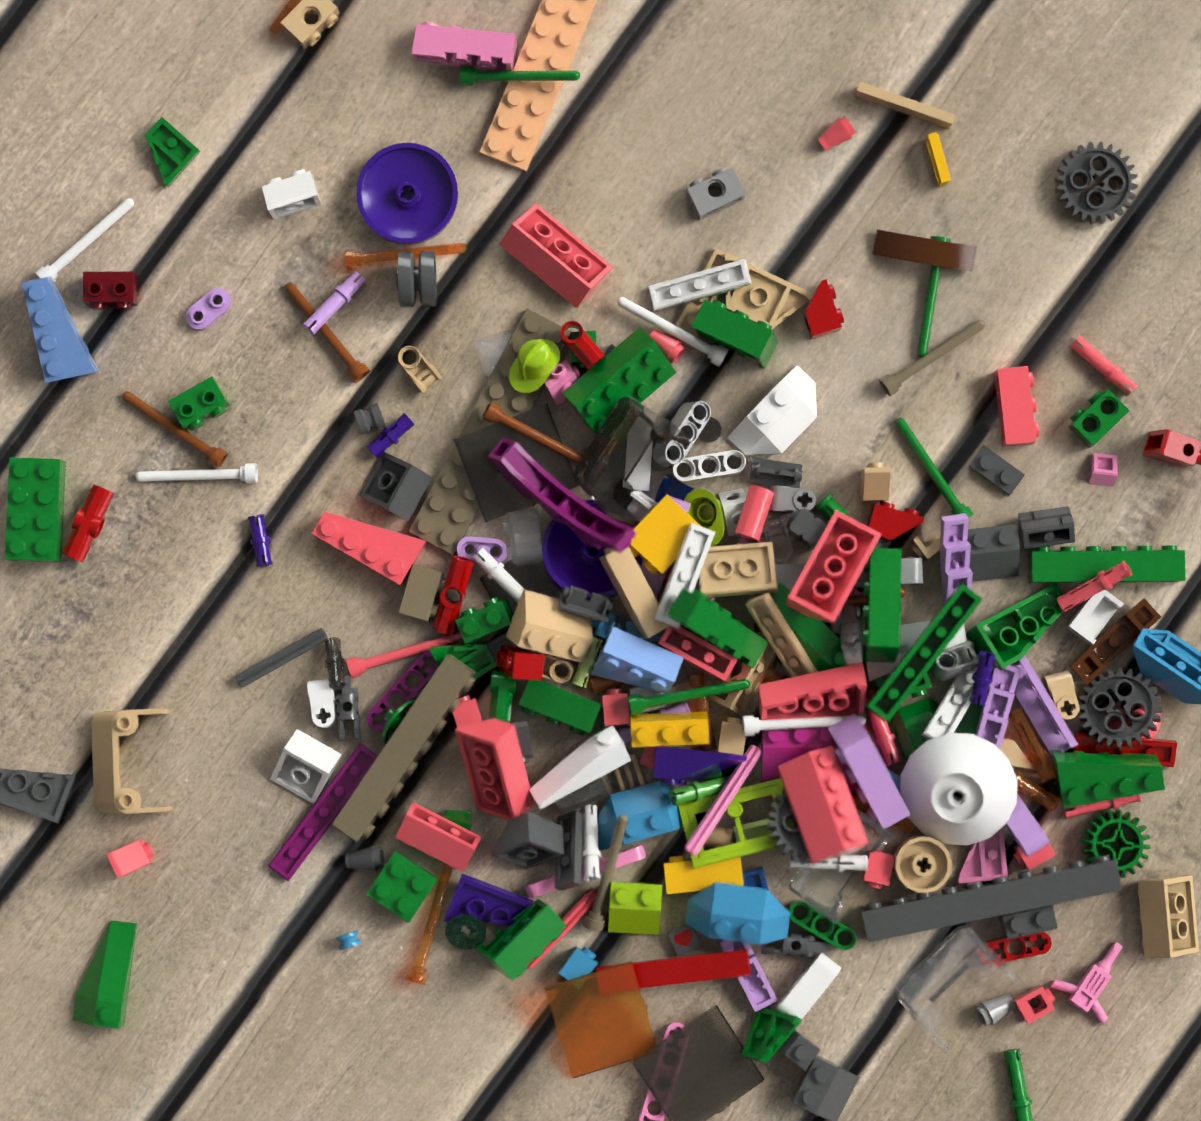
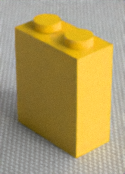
M666 495L634 528L637 535L632 539L629 549L635 558L639 555L646 561L644 566L653 575L659 573L662 576L676 561L689 524L701 525L671 497Z

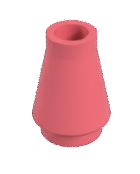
M844 116L841 119L837 118L825 133L818 138V141L827 151L836 145L852 139V135L856 131Z
M657 329L653 330L649 335L672 364H675L683 355L685 347L682 346V342L659 332Z

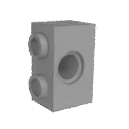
M726 167L720 168L712 173L713 177L705 181L703 178H699L689 184L690 188L687 189L686 194L699 220L745 199L746 193L733 167L728 170ZM712 186H717L721 189L722 194L719 197H712L708 193V189Z

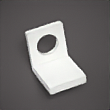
M743 488L718 493L723 507L728 536L738 535L735 531L746 500ZM739 496L737 499L727 500L728 497Z
M633 491L630 495L634 499L626 509V512L638 525L658 503L642 491Z

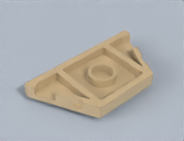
M727 252L724 256V264L741 260ZM747 262L752 285L725 292V305L727 310L733 313L735 310H739L749 316L748 320L755 323L758 320L772 326L771 330H773L810 301L814 294Z

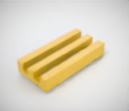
M935 132L928 134L925 142L939 188L946 186L951 178L938 133Z

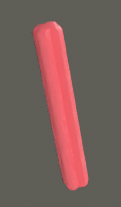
M589 889L561 918L567 926L556 940L551 941L544 948L540 957L533 959L528 964L529 968H534L594 906L597 895L595 889Z

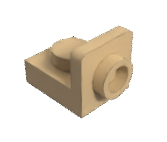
M938 533L926 541L927 548H925L917 536L911 540L913 545L910 548L917 558H923L926 561L940 551V535Z

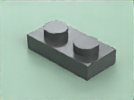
M985 445L981 447L968 466L1008 496L1012 494L1025 476V474Z

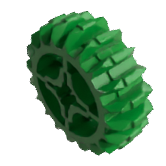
M1116 809L1113 817L1112 812L1106 810V819L1101 814H1096V819L1099 823L1089 820L1088 824L1093 829H1083V833L1089 835V838L1081 839V843L1088 844V848H1083L1081 852L1083 854H1091L1085 859L1086 863H1091L1094 861V857L1099 856L1096 846L1106 848L1109 858L1116 860L1120 877L1126 878V869L1133 875L1136 873L1133 865L1135 864L1137 867L1142 868L1143 864L1139 859H1148L1149 856L1142 852L1143 849H1151L1150 845L1143 844L1144 840L1150 839V835H1141V832L1145 831L1146 826L1140 825L1136 827L1140 819L1135 817L1130 821V812H1126L1122 817L1121 810ZM1113 823V828H1111L1108 837L1098 839L1100 831ZM1121 824L1130 829L1135 842L1127 841L1123 837ZM1116 837H1118L1117 841L1127 844V846L1120 845V847L1115 848L1104 844V842L1111 843V841H1115ZM1134 850L1127 861L1118 865V860H1121V855L1124 851Z

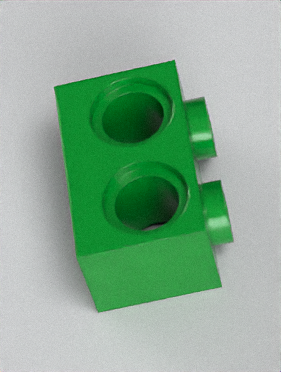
M1109 389L1103 393L1098 390L1088 400L1091 405L1085 411L1080 408L1070 418L1073 422L1068 427L1088 448L1093 447L1130 411ZM1102 402H1108L1111 405L1112 411L1109 415L1101 411L1100 405ZM1084 419L1092 421L1094 425L1092 432H1087L1083 429L1082 422Z

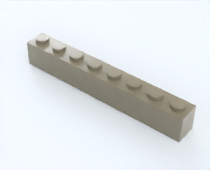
M453 655L445 657L332 825L356 842L363 838H369L375 829V826L372 824L376 818H382L390 807L387 802L391 796L396 797L404 786L401 783L404 777L412 775L418 766L415 761L419 755L422 754L424 756L432 745L430 739L434 733L439 734L447 723L444 720L449 712L454 713L461 703V700L458 698L462 692H468L474 684L475 679L472 677L476 672Z

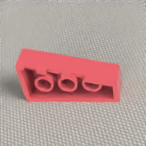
M328 512L323 513L312 532L314 536L400 586L404 584L411 572L412 565L416 563L427 544L426 541Z

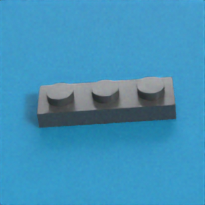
M578 811L557 817V824L563 826L564 855L557 857L555 863V888L560 891L581 885L583 813Z

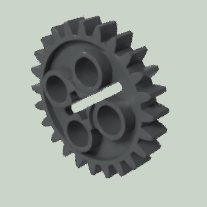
M1101 141L1096 148H1094L1092 142H1089L1087 150L1082 145H1079L1077 147L1078 153L1074 150L1069 152L1071 159L1063 158L1062 163L1066 167L1059 166L1057 168V171L1062 176L1055 178L1056 182L1061 183L1060 186L1056 187L1055 191L1063 193L1058 201L1066 200L1067 204L1063 209L1066 210L1071 207L1073 209L1071 217L1077 213L1081 214L1080 222L1089 217L1090 224H1093L1096 218L1099 219L1100 224H1103L1106 216L1110 221H1113L1115 219L1114 212L1121 216L1124 213L1122 207L1128 209L1131 206L1127 199L1133 200L1136 197L1134 193L1130 192V190L1138 188L1137 184L1131 183V181L1138 177L1137 174H1130V171L1135 166L1126 165L1129 156L1121 158L1122 149L1117 150L1115 153L1112 152L1113 144L1103 149ZM1093 160L1101 161L1104 169L1102 171L1095 170L1092 166ZM1112 168L1114 170L1111 175L1106 177L1085 196L1079 197V193L1085 190L1093 181L1100 178L1109 169ZM1073 176L1082 177L1084 186H1076L1073 182ZM1110 179L1116 180L1120 186L1119 190H1112L1108 185V181ZM1090 195H1095L1100 199L1099 206L1090 204Z
M1119 668L1118 673L1115 675L1111 669H1108L1107 677L1100 673V680L1098 682L1094 679L1090 682L1092 688L1084 686L1083 689L1087 696H1079L1080 702L1084 703L1079 705V712L1083 713L1079 716L1080 722H1086L1083 725L1084 731L1091 730L1089 733L1090 739L1098 736V745L1107 741L1108 749L1114 743H1117L1119 750L1122 749L1123 743H1126L1129 749H1132L1133 741L1142 745V736L1150 739L1148 730L1157 731V726L1153 722H1161V716L1155 714L1163 712L1162 706L1156 705L1161 702L1160 696H1154L1158 692L1157 687L1149 688L1151 685L1150 679L1142 682L1143 676L1141 672L1136 677H1133L1132 669H1129L1127 674H1123L1122 668ZM1123 688H1128L1132 691L1128 696H1121L1118 693ZM1109 690L1114 693L1120 707L1124 708L1127 719L1133 725L1131 728L1127 726L1121 712L1118 709L1116 710L1115 702L1108 694ZM1101 700L1109 702L1106 708L1096 707V704ZM1136 709H1141L1145 712L1139 718L1131 715ZM1118 721L1122 724L1121 727L1116 730H1112L1108 726L1111 722Z
M784 788L782 791L783 796L777 794L774 799L776 803H772L769 807L773 812L768 813L767 819L773 822L767 825V829L774 830L769 838L778 840L774 846L775 848L783 846V856L790 852L792 854L791 861L793 862L798 856L803 865L807 858H809L794 813L790 810L791 805ZM792 819L797 826L796 829L788 828L785 820Z

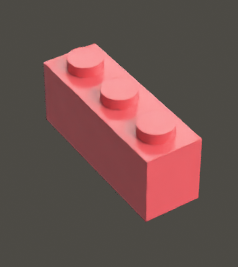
M1028 366L997 369L994 372L1002 447L1033 444L1036 442V437H1039L1038 422H1034L1033 412L1037 411L1036 399L1031 397L1030 387L1034 386L1033 373L1028 372Z
M672 626L667 627L658 643L659 647L684 657L683 662L721 683L727 681L738 660L682 627L679 629Z
M413 802L395 838L408 846L424 852L429 857L448 864L453 869L464 872L479 844L481 836Z

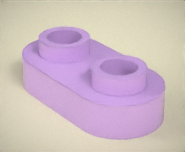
M222 288L212 289L188 309L186 313L187 323L198 331L207 329L229 311L232 305L231 296ZM217 296L222 297V303L219 305L214 304V299ZM202 313V320L196 321L194 319L195 314Z
M467 536L462 538L457 545L458 555L470 560L482 547L489 554L493 547L499 548L500 554L496 557L492 556L498 563H502L508 555L506 544L494 538ZM473 545L475 548L474 553L467 554L465 552L466 546Z

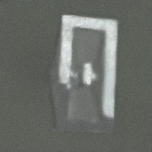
M506 330L474 340L485 378L490 379L513 336L512 331Z

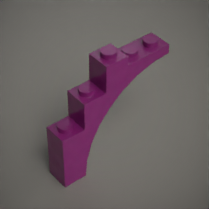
M502 438L487 456L523 497L537 501L554 521L568 525L585 545L598 550L601 547H605L622 553L623 550L629 547L632 539L637 535L632 527L603 514L568 490L545 471L516 441Z

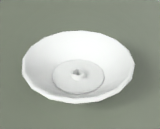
M947 733L927 740L910 755L901 773L900 795L910 813L907 817L924 835L943 844L971 845L991 838L1007 824L1006 822L1009 820L1017 804L1018 781L1009 759L993 743L973 734ZM959 791L963 796L956 798L953 796V793Z

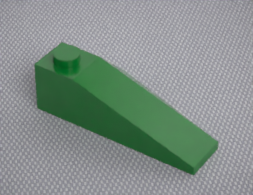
M780 582L777 585V592L770 593V596L817 671L847 666L841 648V639L821 620L807 617L786 606L791 591Z
M1057 583L976 624L966 633V637L969 641H974V649L978 656L981 651H986V656L988 652L995 654L993 666L1002 670L1021 660L1061 615L1063 610L1057 601V597L1063 595Z
M113 920L110 922L76 993L73 1020L93 1026L116 1029L124 1026L137 923Z

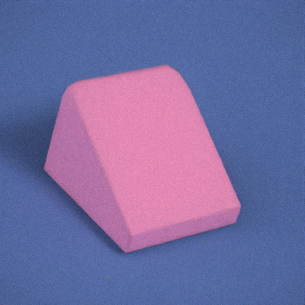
M1092 453L1089 483L1114 486L1118 476L1117 455Z

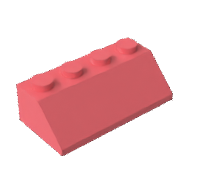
M536 203L510 226L499 243L510 255L519 260L528 270L542 279L575 308H578L592 294L613 268Z
M835 510L793 587L786 606L807 617L834 623L881 537V533Z
M490 719L458 727L455 732L477 810L506 820L520 816L523 812H528L535 804L529 791L530 785L514 725L497 719Z
M833 746L806 753L777 767L811 864L859 851L868 843Z

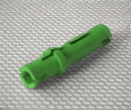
M731 775L700 783L694 781L690 782L688 786L670 789L669 798L675 797L674 800H671V803L678 805L688 801L698 802L703 797L719 794Z

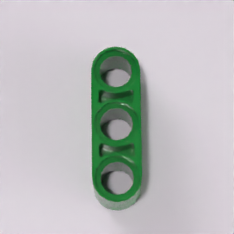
M794 900L788 905L787 909L790 911V919L799 926L841 950H849L855 945V932L838 920L803 900ZM797 905H803L806 908V914L801 919L793 916V909ZM819 918H825L828 921V928L825 931L819 932L815 928V922ZM842 931H848L850 933V941L847 944H839L837 941L838 934Z

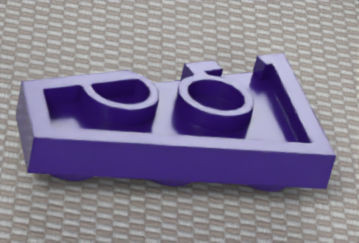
M462 874L443 922H453V920L474 924L476 922H490L493 925L511 926L515 923L513 918L530 906L534 900Z

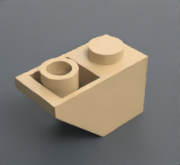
M868 463L866 468L860 472L861 502H886L889 500L890 467H884V463Z

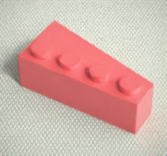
M863 662L760 684L758 689L760 720L851 716L853 714L863 716L867 687Z

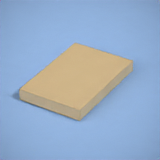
M772 542L710 547L698 577L700 592L708 596L707 598L777 592Z

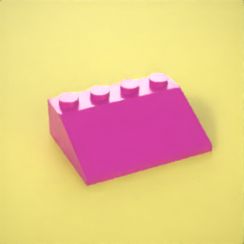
M829 727L761 730V783L781 778L777 767L806 753L833 746L834 751L838 749L828 730ZM836 754L851 797L860 798L856 791L860 788L858 783L855 782L853 784L846 772L849 768L847 763L842 764Z

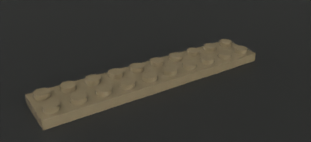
M526 309L409 530L410 533L452 555L456 553L459 541L465 536L499 471L487 456L502 438L515 441L519 432L500 422L496 424L483 420L482 415L489 402L493 401L501 406L500 408L504 410L503 413L522 423L525 422L545 384L532 393L518 392L510 384V368L518 357L521 346L530 340L548 339L553 341L559 347L561 354L565 347L561 340L562 326ZM567 329L565 336L569 339L571 331Z

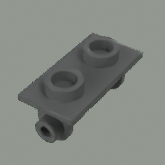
M753 457L749 483L800 488L803 464Z
M571 585L563 588L562 593L559 594L560 609L570 614L577 613L587 616L594 621L608 623V610L611 611L614 601L610 600V597L592 592L588 600L586 599L587 590Z

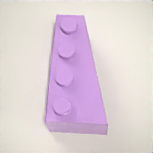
M856 714L829 727L828 730L838 746L835 752L842 764L847 763L849 768L846 772L853 784L855 782L858 783L860 788L856 791L863 804L868 802L870 805L867 812L873 823L878 821L884 830L909 816L910 813L869 734Z

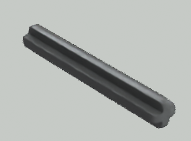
M319 628L235 676L238 685L245 687L327 641V634L322 628Z

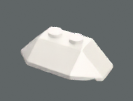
M797 365L744 418L727 438L744 455L782 454L817 418L816 383Z

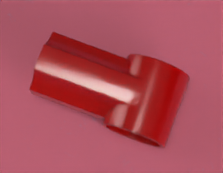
M576 321L564 323L561 328L562 342L571 349L588 370L605 357L604 353L583 330L581 324ZM576 328L579 336L575 340L566 338L565 331L567 329Z

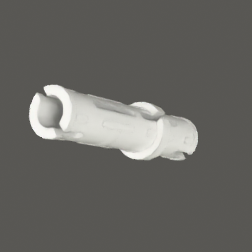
M482 547L472 557V560L488 573L487 577L490 580L493 578L518 603L524 588L503 568L504 565L501 562L498 563Z
M591 804L581 807L583 813L582 860H584V881L589 882V878H591V882H598L600 880L599 859L601 858V851L598 849L597 806L592 805L591 809Z
M789 852L790 868L837 869V872L858 870L866 872L868 867L867 855H842L828 859L824 863L818 862L812 865L810 861H805L802 865L798 856L792 862V854Z

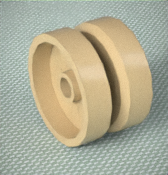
M915 835L906 838L897 846L893 854L895 855L893 865L895 877L903 886L915 892L929 893L938 890L947 882L951 874L952 860L949 851L941 842L931 837ZM923 859L925 866L920 868L916 864L918 860L922 861Z

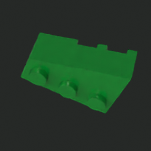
M713 299L712 302L704 300L691 326L694 332L718 345L737 351V355L743 358L747 356L758 361V366L765 369L778 344V340L771 330L772 326L760 320L757 323L748 320L749 316L739 310H735L733 313L727 310V306L720 301Z
M528 680L519 705L523 706L522 712L534 717L537 716V713H541L547 716V722L560 726L561 722L571 725L570 731L584 736L585 731L591 732L601 704L541 680Z
M539 899L513 918L515 923L505 931L498 929L494 932L496 937L488 944L483 946L480 943L475 947L493 969L512 981L521 976L528 964L533 959L540 957L544 948L551 941L556 940L567 926L548 904Z

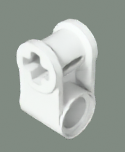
M334 678L308 681V697L313 722L322 728L334 726L337 722ZM323 710L331 714V717L326 719V723L324 720L319 719V715L323 714Z

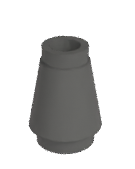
M374 845L346 853V867L378 871V868L384 867V851L382 847L377 848Z

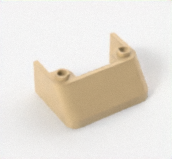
M169 709L103 711L93 717L91 723L94 805L98 811L105 814L173 811L172 805L141 807L140 794L133 788H121L119 736H129L137 730L138 715L169 714Z

